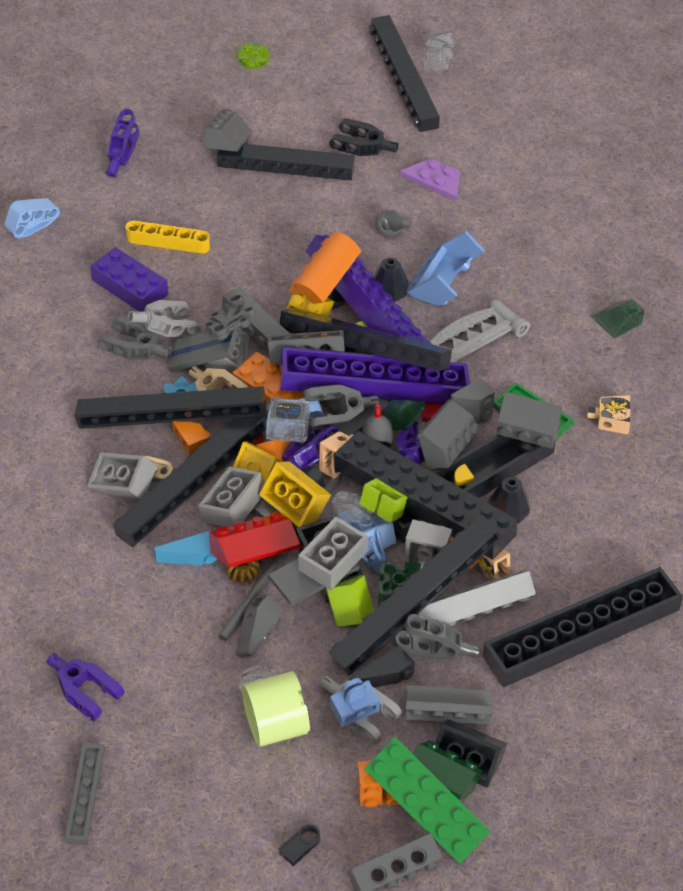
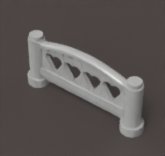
M494 299L490 302L489 308L471 313L454 321L429 341L433 345L440 346L439 344L445 343L446 340H451L453 342L450 362H457V360L510 331L517 337L525 335L530 328V323L524 318H519L500 300ZM489 317H494L496 325L487 324L482 321L487 320ZM478 324L482 328V333L468 329ZM465 332L468 341L456 339L454 336Z

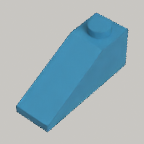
M210 531L155 547L156 562L189 565L214 563L218 559L210 552Z

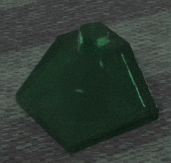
M633 299L621 300L591 315V317L615 339L642 324L644 309Z
M392 400L388 403V407L382 412V415L391 421L393 430H407L427 405L424 402Z

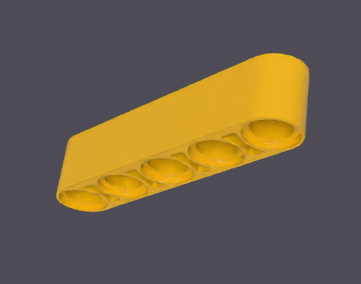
M129 221L125 226L127 241L133 244L194 253H207L210 250V235L206 231L141 221Z

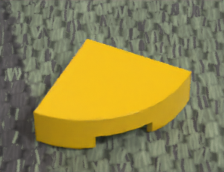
M465 464L457 468L454 475V484L456 486L473 482L474 476Z

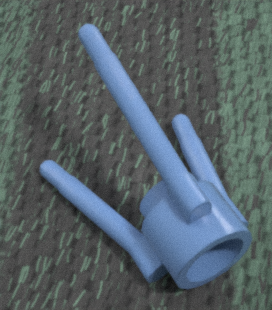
M376 530L375 534L380 552L373 537L370 536L369 540L374 554L370 556V560L365 555L361 559L366 563L368 569L373 568L375 573H382L388 569L389 565L386 561L387 556L384 552L380 533Z

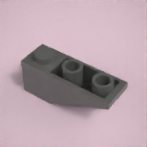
M269 594L256 596L245 610L236 655L239 657L253 655L257 651L259 643L268 636V631L278 623L279 617L283 613V610Z

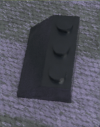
M449 719L441 724L435 742L439 745L440 749L453 751L458 754V758L464 761L470 760L478 765L477 768L482 770L477 784L487 788L502 761L507 746L506 742Z

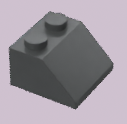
M481 378L451 395L453 401L473 415L475 423L479 424L492 417L495 391Z

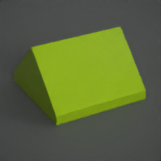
M364 575L338 583L332 590L326 588L337 627L361 624L365 616L374 612Z

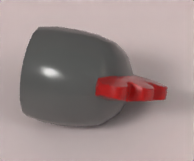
M376 404L374 415L365 420L362 433L376 441H383L384 443L381 444L389 448L392 446L393 441L391 421L381 414L380 404Z

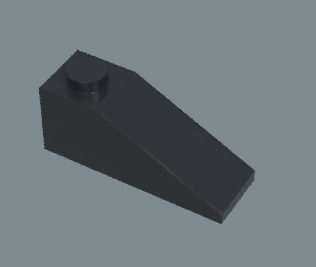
M398 645L351 676L350 680L360 678L362 682L369 680L372 687L397 684L402 680H408L412 677L415 661Z

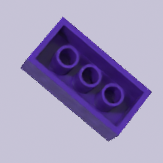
M117 247L90 266L92 281L139 312H143L146 305L162 300L168 295V284L165 278Z

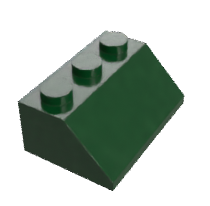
M430 740L419 743L412 753L456 798L462 799L473 793L482 773V770L477 768L478 765L470 760L464 761L458 758L457 753L450 750L444 751L439 748L437 743Z

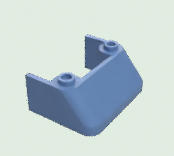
M467 231L457 235L430 253L407 288V293L412 298L426 303L444 306L449 300L458 295L450 287L456 275L461 271L465 272L468 270L472 259L483 254L485 250Z

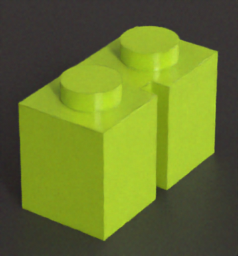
M375 478L364 485L359 504L370 512H377V515L384 521L392 523L402 517L407 496Z

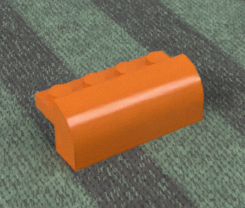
M333 232L329 238H326L321 243L322 246L312 255L311 261L302 268V273L293 280L292 286L289 288L292 295L304 294L312 304L323 303L362 251L350 237L343 233Z

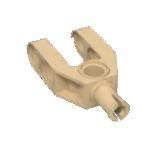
M194 366L192 369L196 372H193L191 369L189 371L190 377L197 380L195 384L198 391L222 389L224 385L230 388L248 387L225 369L207 368L203 372L197 366Z

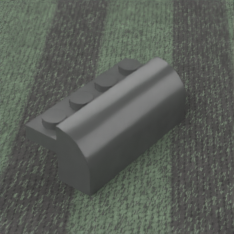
M407 686L406 719L445 722L449 719L457 723L491 725V690Z

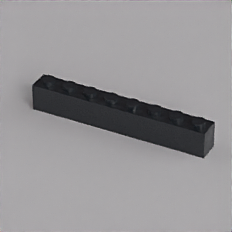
M243 144L238 152L218 150L217 154L218 167L352 181L355 168V155Z

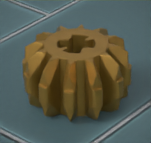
M258 560L230 568L225 565V570L227 571L228 579H233L234 584L240 581L243 586L244 581L251 584L252 579H257L260 565Z

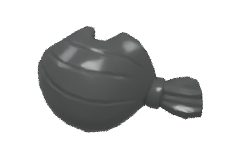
M383 210L378 213L375 220L377 231L386 237L399 234L403 230V226H412V219L410 217L403 219L395 210Z

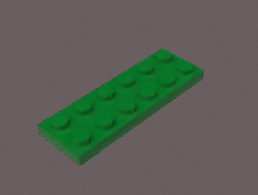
M396 737L364 768L429 834H432L433 838L459 864L491 832Z

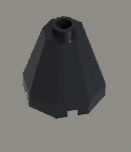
M396 258L384 259L378 267L374 279L382 284V288L396 302L406 297L408 279Z
M506 477L489 498V504L517 519V524H519L530 514L528 496L519 479L516 477Z

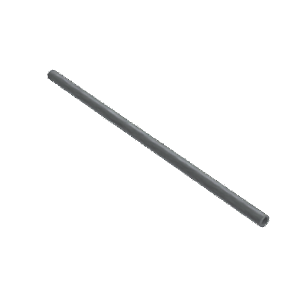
M340 473L335 479L330 477L323 488L331 494L343 477V474ZM290 551L276 554L219 633V639L225 642L228 640L243 619L245 610L255 597L259 596L269 582L268 574L279 568Z

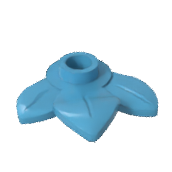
M183 376L178 378L174 385L165 383L163 387L164 393L198 391L196 384H189Z

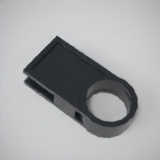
M311 824L302 826L300 830L278 848L279 854L292 866H295L320 843V830ZM307 831L317 834L316 840L311 842L303 840L301 836Z

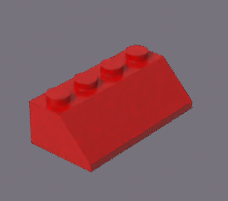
M273 512L266 517H255L247 522H236L228 527H218L216 530L209 532L211 554L228 568L301 548L290 519L280 512Z

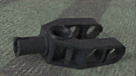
M348 118L342 119L338 126L340 131L353 137L358 136L365 139L361 140L341 134H334L329 141V146L332 149L356 156L379 155L382 150L397 153L399 148L398 142L385 140L384 133L372 124ZM343 124L348 125L350 129H346ZM358 128L364 129L366 133L360 132ZM334 140L339 141L341 145L336 144ZM350 144L355 145L357 148H352Z

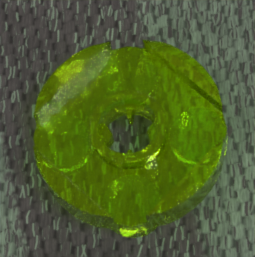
M246 43L238 52V62L247 69H259L263 65L265 67L270 61L268 47L264 45Z

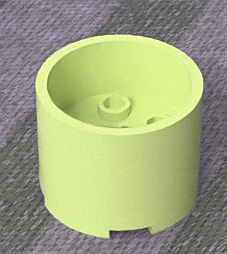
M293 671L242 684V697L247 720L258 747L302 736L310 731L307 707L304 705L300 692V683Z

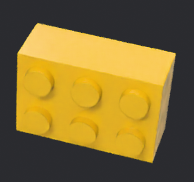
M276 462L259 493L263 499L298 527L316 522L331 496L329 492L291 462Z

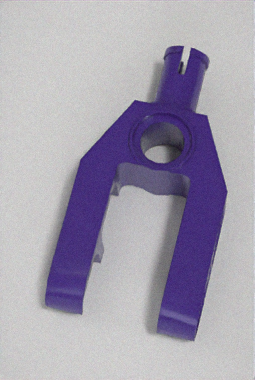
M124 109L119 113L111 134L107 153L110 163L106 171V175L110 177H116L119 166L126 165L134 151L140 134L138 125L135 123L134 113L130 109ZM125 115L132 116L130 120H123ZM132 128H135L136 131L131 134ZM120 129H124L121 135L117 134Z
M406 421L396 439L399 453L411 461L421 464L425 461L420 440L416 439L419 423L417 421Z
M335 426L326 427L324 430L311 429V427L306 428L287 446L282 455L283 461L291 462L301 471L320 460V451L318 452L316 449L318 441L321 443L329 438L328 433L330 430L333 431V434L340 432V430ZM312 430L316 433V437L313 440L310 436Z
M56 653L51 654L54 658L49 656L46 661L48 665L58 672L59 683L66 701L87 718L91 717V721H95L101 716L102 710L92 699L78 689L85 681H93L102 688L104 693L107 692L116 700L125 694L123 687L96 664L76 659L66 663Z

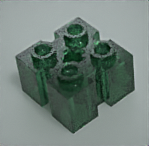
M381 561L378 605L392 596L396 588L403 586L413 573L418 572L421 569V563L405 562V566H397V562Z

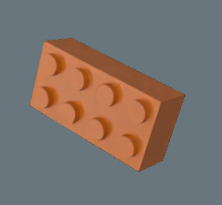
M259 352L254 353L232 372L233 376L248 387L264 386L267 400L271 402V406L273 401L294 402L304 398L303 392L280 390L279 365L270 363V359Z

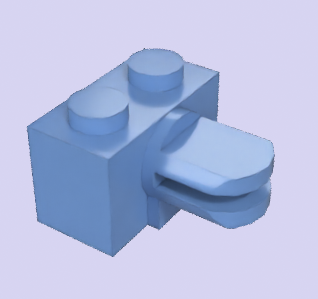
M355 678L344 685V691H337L330 696V708L339 725L343 727L379 712L380 699L369 680L362 682L360 678Z

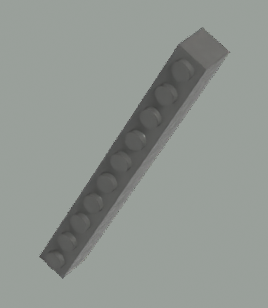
M241 287L223 295L222 309L226 314L231 308L228 299L236 294H241L245 301L244 307L237 310L236 314L243 311L246 307L252 306L256 314L249 318L250 325L243 329L268 353V336L290 334ZM338 399L319 401L328 409L330 414H342L339 409Z

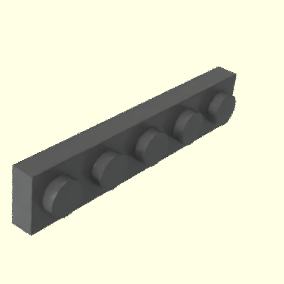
M82 744L66 828L65 843L88 844L105 751L103 744Z

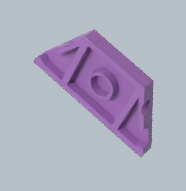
M430 158L400 171V176L457 200L460 170Z

